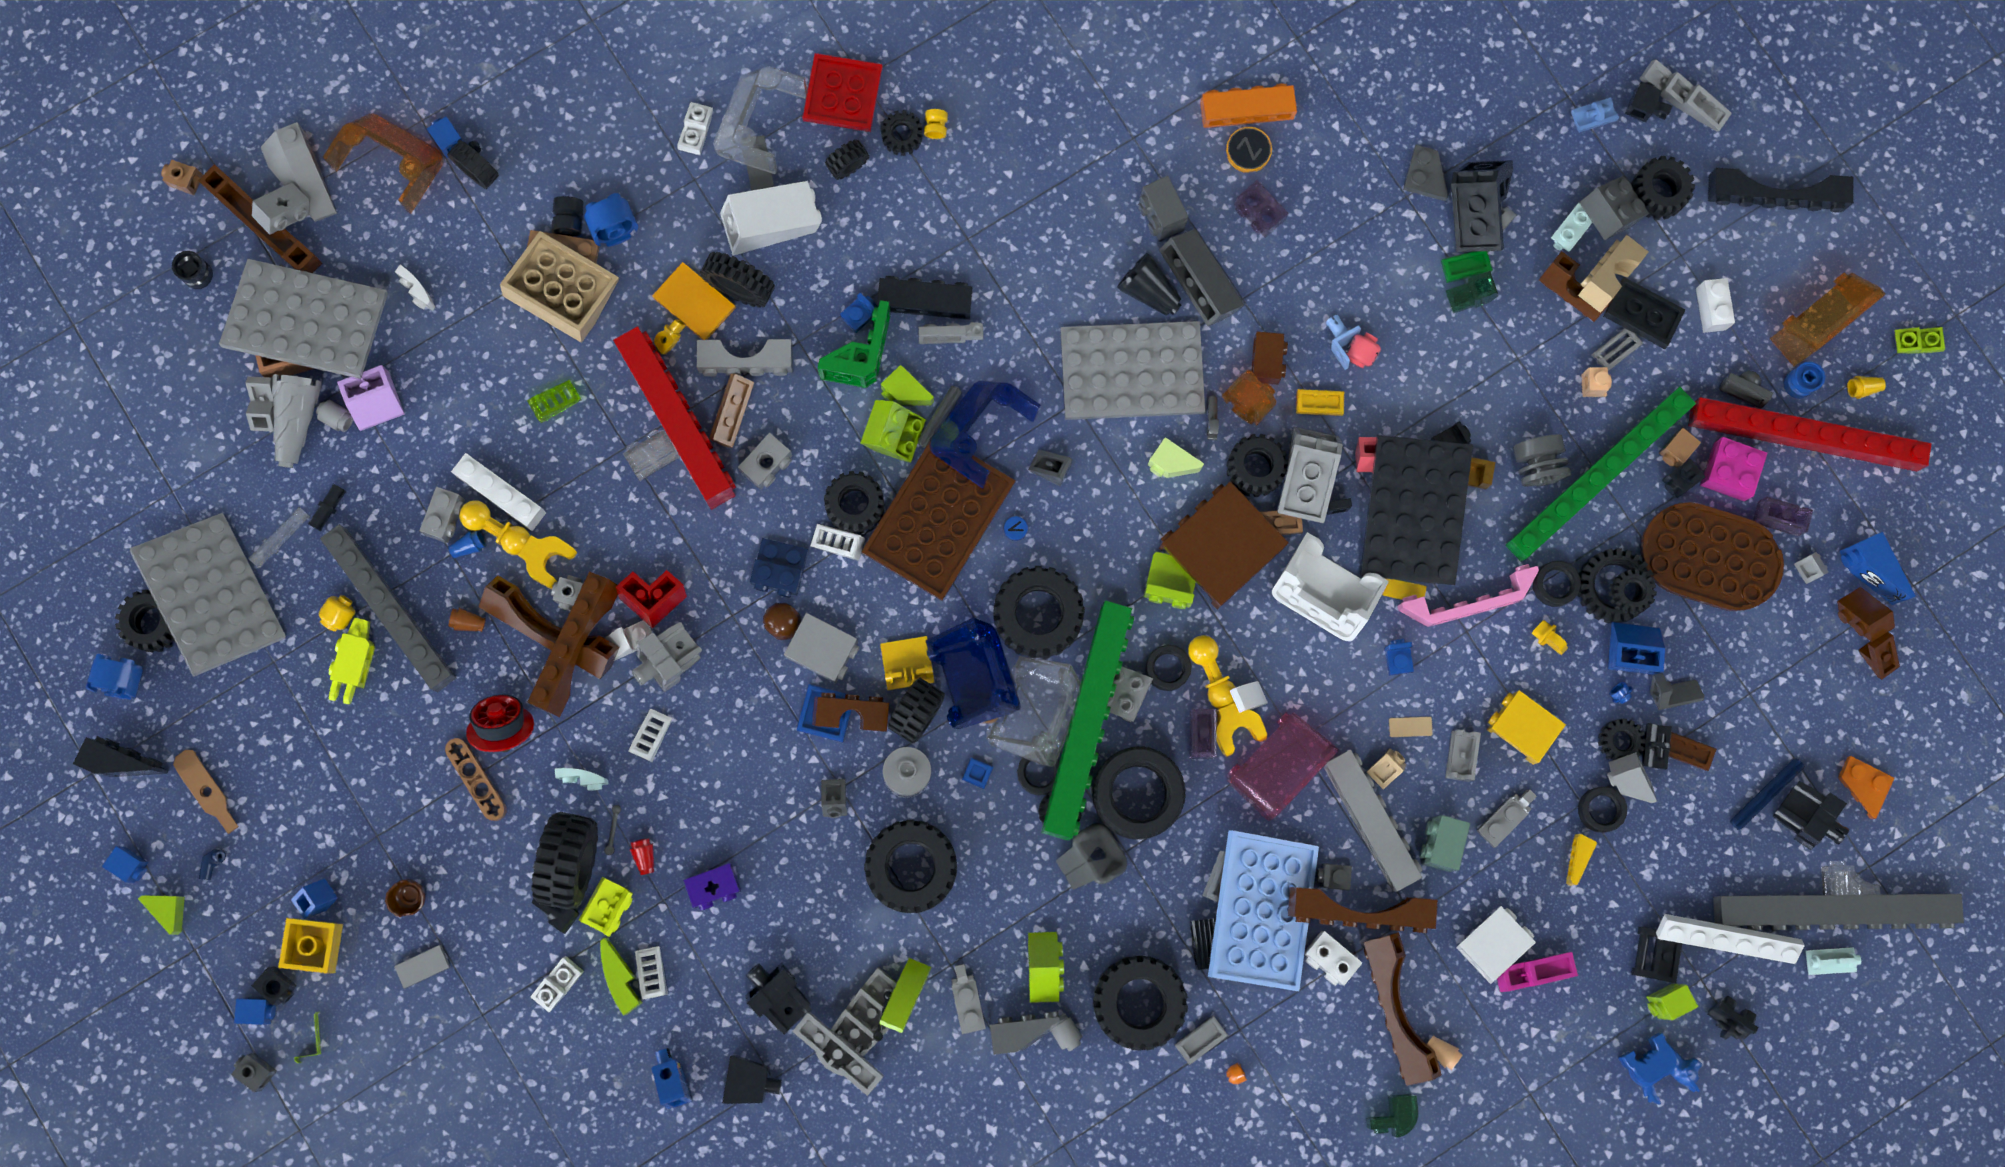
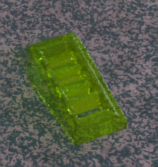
M567 380L533 396L527 402L539 422L543 423L580 402L582 399L572 382ZM567 389L570 395L572 396V398L569 400L563 392V390ZM559 393L563 400V403L559 404L558 400L555 397L556 394ZM551 398L552 402L555 405L552 408L549 406L547 402V399ZM542 403L546 409L543 412L538 406V404Z

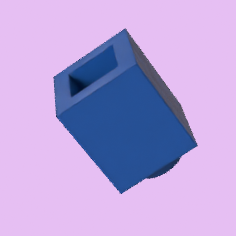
M446 116L442 119H436L427 128L446 158H448L447 153L459 140L463 141Z
M116 846L102 867L124 882L135 883L144 876L146 872L145 867L149 862L126 847Z
M324 878L303 886L291 901L305 920L327 911L338 897Z
M238 998L236 999L234 1024H271V1020L275 1017L276 1007L266 999Z

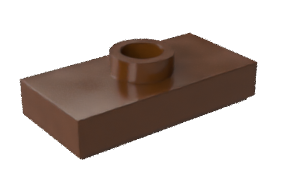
M1671 732L1669 758L1704 771H1709L1716 748Z

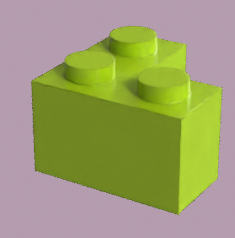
M1057 932L1028 933L1030 1003L1059 1002V992H1064V978L1059 977V974H1064V959H1059V957H1063V943L1058 942Z

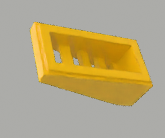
M1575 834L1573 838L1566 884L1569 886L1578 885L1597 845L1596 841L1582 834Z

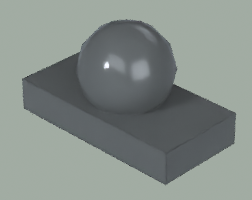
M1750 370L1743 372L1740 376L1730 373L1721 382L1719 390L1759 409H1762L1773 396V392L1760 387L1761 378L1759 374Z

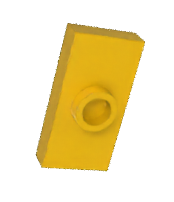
M1298 389L1296 395V414L1343 416L1344 391Z

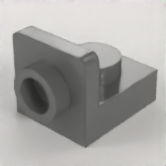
M845 779L821 780V806L824 817L839 818L847 816Z
M1323 863L1321 868L1317 870V882L1320 883V888L1350 890L1352 866Z

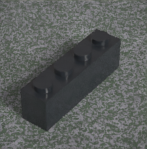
M885 276V278L879 279L877 307H879L880 300L889 302L891 313L970 320L973 286H968L964 282H956L952 285L945 284L941 280L922 282L919 278L899 280L896 276Z

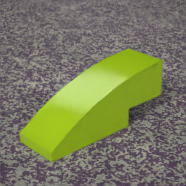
M604 938L600 941L604 976L623 1016L628 1015L643 1003L629 985L636 976L610 940Z
M911 958L908 959L879 1024L900 1033L903 1032L931 970L930 966Z

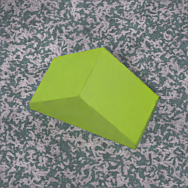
M141 895L138 898L170 935H179L182 932L185 897Z

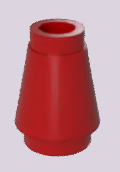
M650 838L630 842L631 848L629 850L640 875L655 872L653 843H650Z

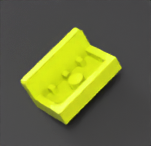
M602 876L579 921L609 937L612 932L614 933L618 929L623 911H626L632 903L633 893Z

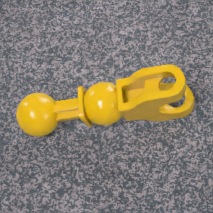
M469 501L460 510L459 518L465 528L472 531L484 529L496 536L495 542L501 545L508 554L518 555L525 560L526 569L530 577L549 589H552L557 581L546 570L547 560L555 555L573 559L577 554L573 547L556 536L537 539L532 535L530 536L524 527L513 526L510 522L503 525L491 517L489 508L481 501Z
M1200 635L1190 642L1188 654L1194 663L1203 666L1210 682L1205 685V688H1209L1208 699L1217 708L1215 711L1218 717L1217 723L1214 726L1213 736L1222 754L1228 757L1235 751L1232 735L1238 727L1247 728L1253 739L1260 742L1267 739V732L1259 714L1252 710L1239 713L1230 693V690L1236 687L1227 680L1230 679L1229 676H1222L1216 663L1219 653L1218 644L1210 636Z

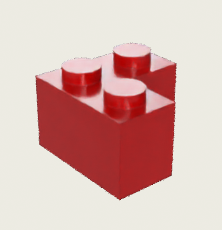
M667 570L650 586L633 571L616 586L619 599L651 628H654L687 597L684 585Z

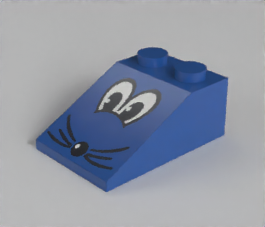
M1883 532L1839 551L1841 561L1849 569L1850 573L1891 605L1916 596Z

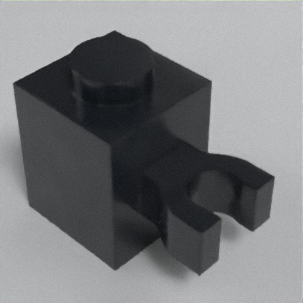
M1640 82L1634 90L1624 114L1645 123L1652 114L1665 120L1673 106L1658 101L1662 90L1656 88L1651 83Z
M1689 459L1662 479V481L1665 483L1666 490L1678 498L1704 479L1705 475Z

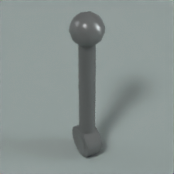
M619 805L612 807L613 819L608 846L604 849L606 855H612L615 852L613 842L618 814L621 812Z

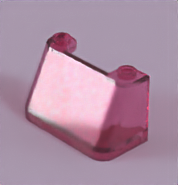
M1286 712L1277 721L1279 727L1255 753L1243 765L1240 766L1237 763L1228 772L1231 777L1227 782L1268 821L1274 819L1339 751L1333 743L1294 712L1290 715Z

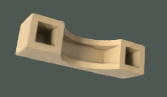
M1628 235L1621 242L1616 240L1581 283V286L1584 288L1578 296L1601 313L1622 287L1615 274L1628 278L1649 251Z

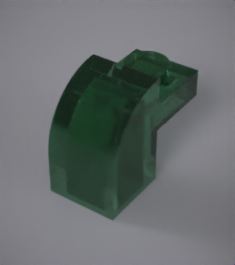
M1491 271L1468 278V283L1445 290L1453 314L1474 306L1475 308L1480 307L1498 297Z
M1417 1095L1388 1096L1390 1116L1366 1118V1127L1374 1130L1375 1134L1389 1133L1388 1128H1391L1392 1136L1396 1138L1405 1136L1412 1131L1418 1120Z

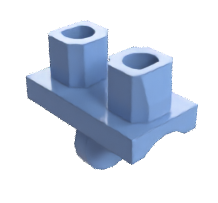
M1611 97L1595 101L1592 104L1571 111L1579 133L1619 119Z

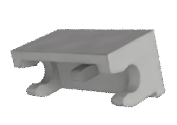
M1464 730L1451 732L1445 778L1465 782L1475 780L1481 733L1464 732Z

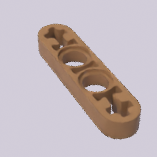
M459 738L451 739L445 746L446 755L476 804L487 819L491 821L501 820L505 817L507 808L469 745ZM453 745H462L463 748L460 749V752L464 757L469 755L470 758L462 760L458 754H452L454 750ZM468 763H473L476 767V772L472 776H466L463 772L464 766ZM480 783H485L488 786V793L483 797L476 794V787ZM490 799L494 806H500V809H498L499 814L497 816L489 814L492 810L491 806L487 802L483 805L482 801Z

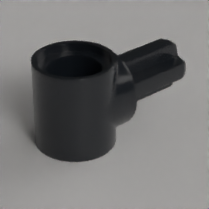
M534 898L532 900L533 905L548 915V923L564 934L567 933L580 915L575 909L567 910L538 904Z

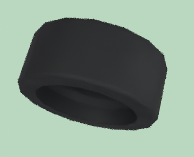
M1552 561L1543 565L1533 580V591L1536 597L1543 604L1551 607H1561L1573 601L1581 588V577L1577 569L1564 561ZM1559 570L1568 576L1570 589L1565 596L1553 597L1545 591L1543 580L1548 572Z
M1163 645L1152 651L1146 661L1145 671L1148 677L1153 678L1151 684L1154 687L1163 691H1172L1186 683L1191 674L1192 665L1190 657L1183 649L1175 645ZM1171 654L1181 661L1182 673L1178 679L1166 682L1158 678L1155 674L1154 666L1160 656Z
M1044 749L1032 750L1025 754L1020 760L1017 769L1018 781L1022 788L1028 793L1038 796L1047 795L1051 792L1060 763L1058 757ZM1037 758L1046 759L1054 769V776L1051 782L1040 787L1031 784L1025 772L1030 761Z
M1601 786L1588 790L1581 797L1578 804V814L1581 822L1588 829L1594 832H1610L1618 829L1624 823L1627 817V804L1619 791L1611 787ZM1600 795L1611 798L1616 806L1614 819L1606 824L1594 821L1589 813L1591 800Z

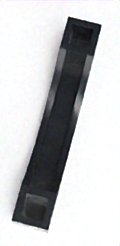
M1715 168L1708 177V202H1716L1717 205L1738 203L1742 207L1762 205L1763 208L1784 206L1788 210L1798 209L1799 207L1807 208L1809 211L1830 209L1831 212L1839 213L1845 211L1854 203V177L1830 175L1823 181L1810 187L1783 190L1760 184L1746 176L1739 169Z

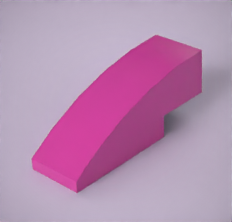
M1568 952L1514 963L1497 978L1500 992H1508L1576 977L1578 974L1573 954Z

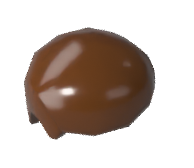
M787 603L773 604L766 610L763 616L764 628L777 640L793 638L801 623L798 611Z
M403 879L395 882L387 891L385 903L388 911L397 917L414 915L425 904L426 894L421 884L412 879Z

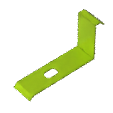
M320 1012L314 1014L317 1054L315 1055L321 1054L318 1014ZM294 1057L296 1063H301L299 1057Z

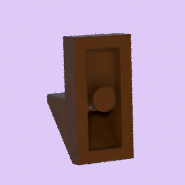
M1889 632L1873 642L1870 641L1859 649L1861 656L1881 680L1900 667L1894 636Z

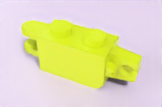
M354 618L348 633H343L342 637L337 640L335 647L337 655L335 661H332L329 667L330 680H332L329 700H337L341 684L347 685L343 696V703L345 704L351 703L356 687L364 689L375 651L373 642L368 640L369 621Z

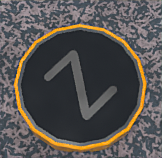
M1244 127L1236 130L1230 136L1226 145L1227 159L1235 169L1243 173L1256 172L1267 165L1272 154V144L1269 137L1262 130L1255 127Z

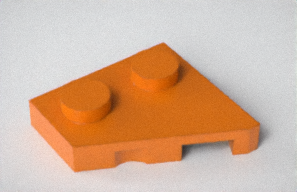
M1849 756L1838 779L1851 791V795L1856 802H1860L1868 812L1867 816L1871 819H1876L1894 777Z

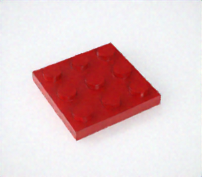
M815 53L803 121L871 132L883 65Z

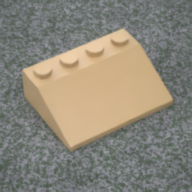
M539 231L500 283L503 297L582 343L599 318L619 281V277Z

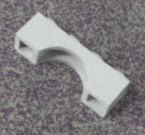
M466 453L451 471L457 478L492 501L531 531L534 530L546 514L540 506Z

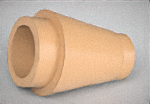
M1434 1035L1427 1043L1435 1051L1437 1060L1444 1068L1448 1067L1452 1070L1463 1056L1458 1051L1459 1048L1436 1038Z

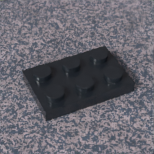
M1623 277L1620 281L1622 287L1607 307L1603 317L1666 349L1684 315L1685 309Z

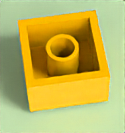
M286 918L278 968L335 973L343 924Z

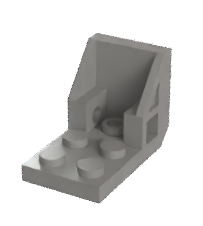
M1293 427L1288 455V469L1277 510L1279 514L1320 523L1325 522L1342 453L1343 443L1339 436Z

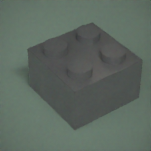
M1165 176L1143 186L1138 208L1143 217L1147 216L1150 222L1148 227L1152 236H1157L1160 242L1184 231L1188 214L1169 177Z
M1624 176L1597 187L1579 202L1604 240L1630 229L1649 214L1643 201L1639 199L1632 189V185Z

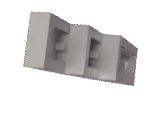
M1657 59L1650 62L1639 78L1644 83L1655 85L1656 88L1662 90L1661 97L1717 132L1721 130L1731 115L1727 108L1699 84L1693 86L1680 73H1671Z

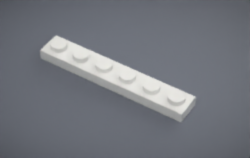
M1664 914L1656 932L1658 939L1792 964H1796L1805 946L1802 939Z

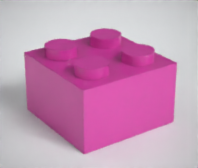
M1725 437L1720 438L1713 443L1704 471L1705 478L1702 479L1700 486L1741 501L1750 499L1755 494L1767 452Z

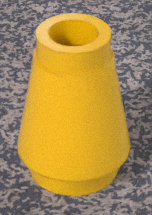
M1855 376L1847 384L1849 395L1857 399L1884 391L1886 387L1885 380L1882 377Z

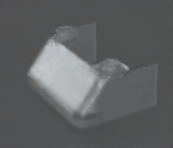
M764 67L743 74L739 78L715 136L714 148L721 157L776 174L778 170L775 154L754 148L756 135L752 129L746 126L761 89H777L806 99L807 87L804 77L773 67Z

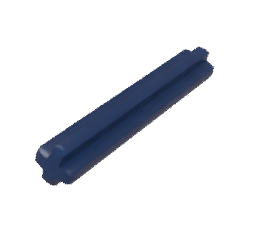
M1796 758L1786 765L1730 820L1732 826L1737 830H1741L1804 769V764Z

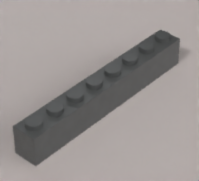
M339 524L322 536L320 540L429 688L439 692L454 681L457 677L350 532Z

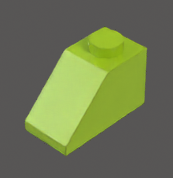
M902 365L881 383V390L883 391L881 394L887 401H894L901 406H931L934 403V397Z

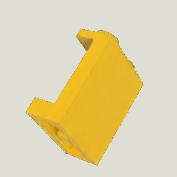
M1520 690L1513 694L1509 692L1501 703L1504 707L1499 713L1496 711L1488 720L1490 726L1487 731L1496 733L1527 756L1526 760L1531 764H1537L1566 724Z

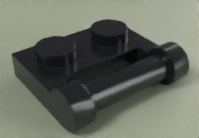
M1638 927L1637 934H1640L1635 968L1632 967L1631 975L1676 983L1682 943L1658 939L1656 929ZM1649 937H1655L1651 971L1645 970Z

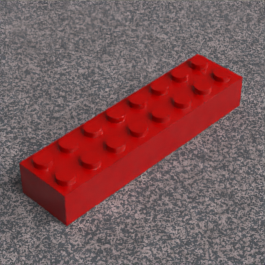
M637 326L613 340L710 509L712 510L735 497L733 489L736 486L727 471H721L725 468L716 451L710 452V449L713 448L704 430L699 433L698 430L702 427L693 411L687 412L690 407L682 392L675 391L679 388L669 370L664 372L667 367L658 351L652 352L656 348L647 332L641 333Z

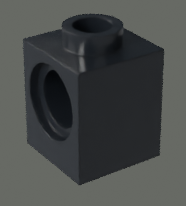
M267 967L251 986L272 1005H280L281 1003H287L294 995L292 991L297 985L277 967ZM274 981H278L280 984V991L277 994L272 991Z

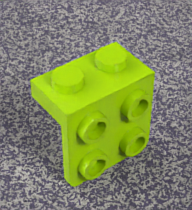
M1155 552L1152 557L1144 597L1149 598L1148 601L1157 604L1166 602L1171 603L1172 607L1178 609L1190 608L1193 603V592L1196 582L1171 555Z

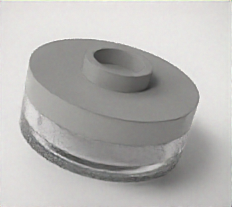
M898 748L890 753L884 762V783L893 794L899 797H915L921 794L930 782V762L926 755L916 748Z

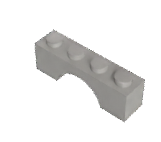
M767 339L765 346L758 354L748 358H740L727 352L721 340H697V369L699 373L709 377L716 376L717 373H726L727 376L734 373L740 375V373H750L751 376L773 373L776 376H785L788 372H793V344L791 339Z

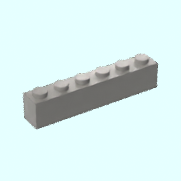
M1349 750L1322 766L1393 892H1397L1423 878L1420 874L1422 868L1416 859L1411 858L1408 852L1410 847L1405 838H1400L1398 835L1396 821L1392 816L1388 817L1384 810L1386 804L1383 798L1375 794L1372 788L1374 787L1373 780L1369 774H1364L1360 766L1363 764L1356 752L1352 753Z

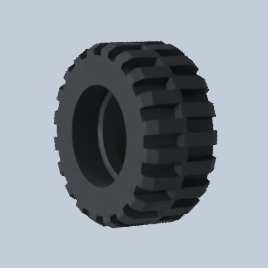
M1035 566V568L1031 569L1026 567L1017 574L1013 573L1006 582H1003L995 598L993 619L998 636L1002 638L1004 644L1009 649H1013L1020 656H1028L1029 659H1048L1050 656L1061 654L1063 650L1073 644L1083 624L1085 607L1083 606L1082 594L1077 590L1078 586L1074 581L1071 582L1068 579V575L1063 572L1060 574L1052 567H1049V569L1042 568V566ZM1042 591L1049 593L1055 597L1060 605L1061 619L1058 625L1046 634L1037 635L1029 633L1021 627L1017 620V605L1022 597L1030 592Z
M557 812L549 817L539 841L533 866L532 896L538 904L573 910L580 906L589 886L597 852L598 827L592 818L564 812Z
M898 821L885 827L871 841V845L865 855L864 871L871 892L886 907L902 913H920L934 908L949 894L957 875L956 854L949 839L937 827L924 821ZM902 845H920L933 858V875L929 882L919 889H903L897 886L889 875V859L892 853Z
M1149 956L1125 957L1110 965L1102 973L1097 986H1095L1093 1000L1095 1018L1102 1031L1118 1045L1137 1051L1153 1050L1158 1046L1167 1044V1041L1174 1038L1178 1034L1179 1028L1185 1022L1184 1017L1188 1010L1186 998L1188 997L1183 986L1184 983L1171 966H1168L1159 959ZM1136 979L1152 982L1160 990L1163 998L1161 1014L1153 1023L1146 1026L1129 1024L1122 1018L1117 1007L1120 990L1128 982Z

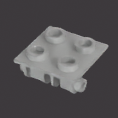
M1121 667L1119 675L1115 674L1113 683L1117 684L1113 698L1109 697L1107 706L1111 707L1110 713L1122 717L1127 722H1134L1153 678Z

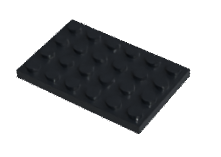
M1377 435L1361 562V576H1364L1366 573H1376L1385 579L1448 585L1456 584L1473 444Z

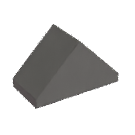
M1038 450L1028 470L1061 487L1071 467L1072 459L1067 456Z

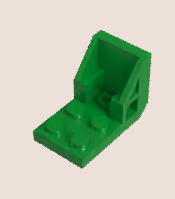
M880 300L879 307H874L872 316L874 330H869L867 341L869 345L850 342L819 359L818 372L820 380L868 388L877 382L891 317L889 302Z

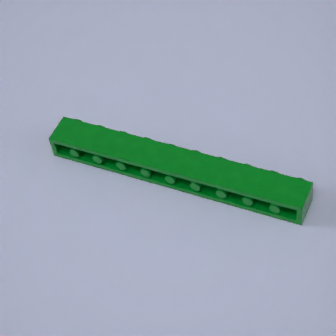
M1681 387L1673 391L1505 546L1520 562L1527 559L1696 404Z
M1106 600L1101 605L1041 831L1043 834L1067 841L1078 834L1080 822L1077 819L1079 812L1083 813L1086 805V799L1083 796L1085 789L1089 790L1093 776L1089 775L1091 766L1095 767L1099 753L1095 752L1097 743H1101L1105 730L1101 729L1103 720L1107 721L1111 707L1107 706L1109 697L1113 698L1117 684L1113 683L1115 674L1119 675L1121 671L1122 661L1119 658L1121 652H1125L1128 639L1125 638L1127 629L1131 630L1134 616H1131L1133 608Z

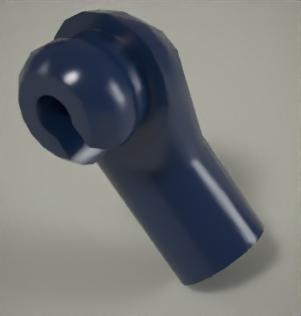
M213 849L202 857L198 879L211 880L213 868L226 859V853L223 849Z

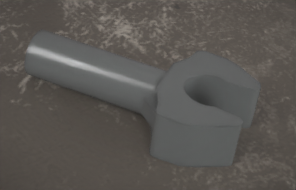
M1216 396L1208 397L1207 439L1217 440L1219 419H1217L1218 398Z

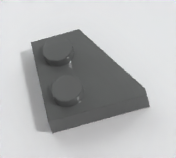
M1415 145L1403 190L1442 201L1447 200L1448 192L1438 150Z

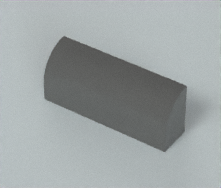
M1196 229L1170 238L1159 249L1208 327L1228 318L1244 306V303Z

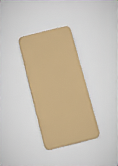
M1390 718V737L1432 736V718Z

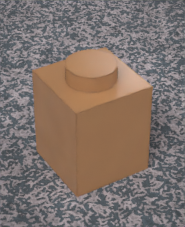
M1681 428L1672 436L1659 454L1663 456L1665 463L1678 468L1686 462L1701 442L1687 430Z

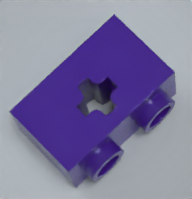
M730 863L683 880L692 907H699L700 911L713 907L714 901L722 899L724 903L737 898L736 893L741 892L733 866ZM711 882L716 885L719 884L720 887L716 889L715 895L707 890L711 887Z

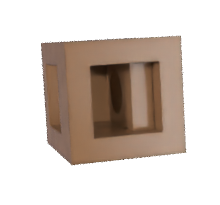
M171 160L170 164H165L161 172L162 180L169 187L193 196L200 184L198 180L203 176L196 167L188 166L175 160Z

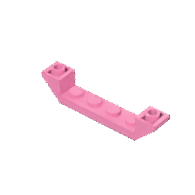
M1529 564L1515 568L1516 572L1510 575L1514 592L1510 588L1498 592L1499 596L1490 598V595L1478 597L1475 603L1468 604L1467 601L1453 604L1454 608L1445 610V607L1431 610V615L1425 597L1417 599L1416 595L1403 598V603L1397 607L1403 614L1427 627L1520 602L1524 599L1539 569L1538 566L1530 568Z

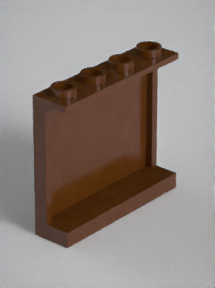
M1231 482L1226 486L1220 484L1212 492L1214 496L1208 502L1206 499L1201 501L1195 507L1197 512L1190 517L1187 514L1178 523L1180 527L1175 532L1170 530L1161 538L1163 543L1159 547L1161 551L1165 549L1213 600L1211 604L1217 610L1289 544Z

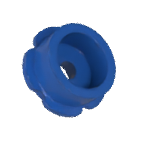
M1621 682L1614 686L1609 694L1612 696L1614 703L1620 702V704H1623L1632 697L1631 692L1633 688L1629 687L1625 682Z

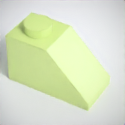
M1166 437L1148 462L1151 472L1159 477L1163 475L1166 478L1199 473L1204 463Z

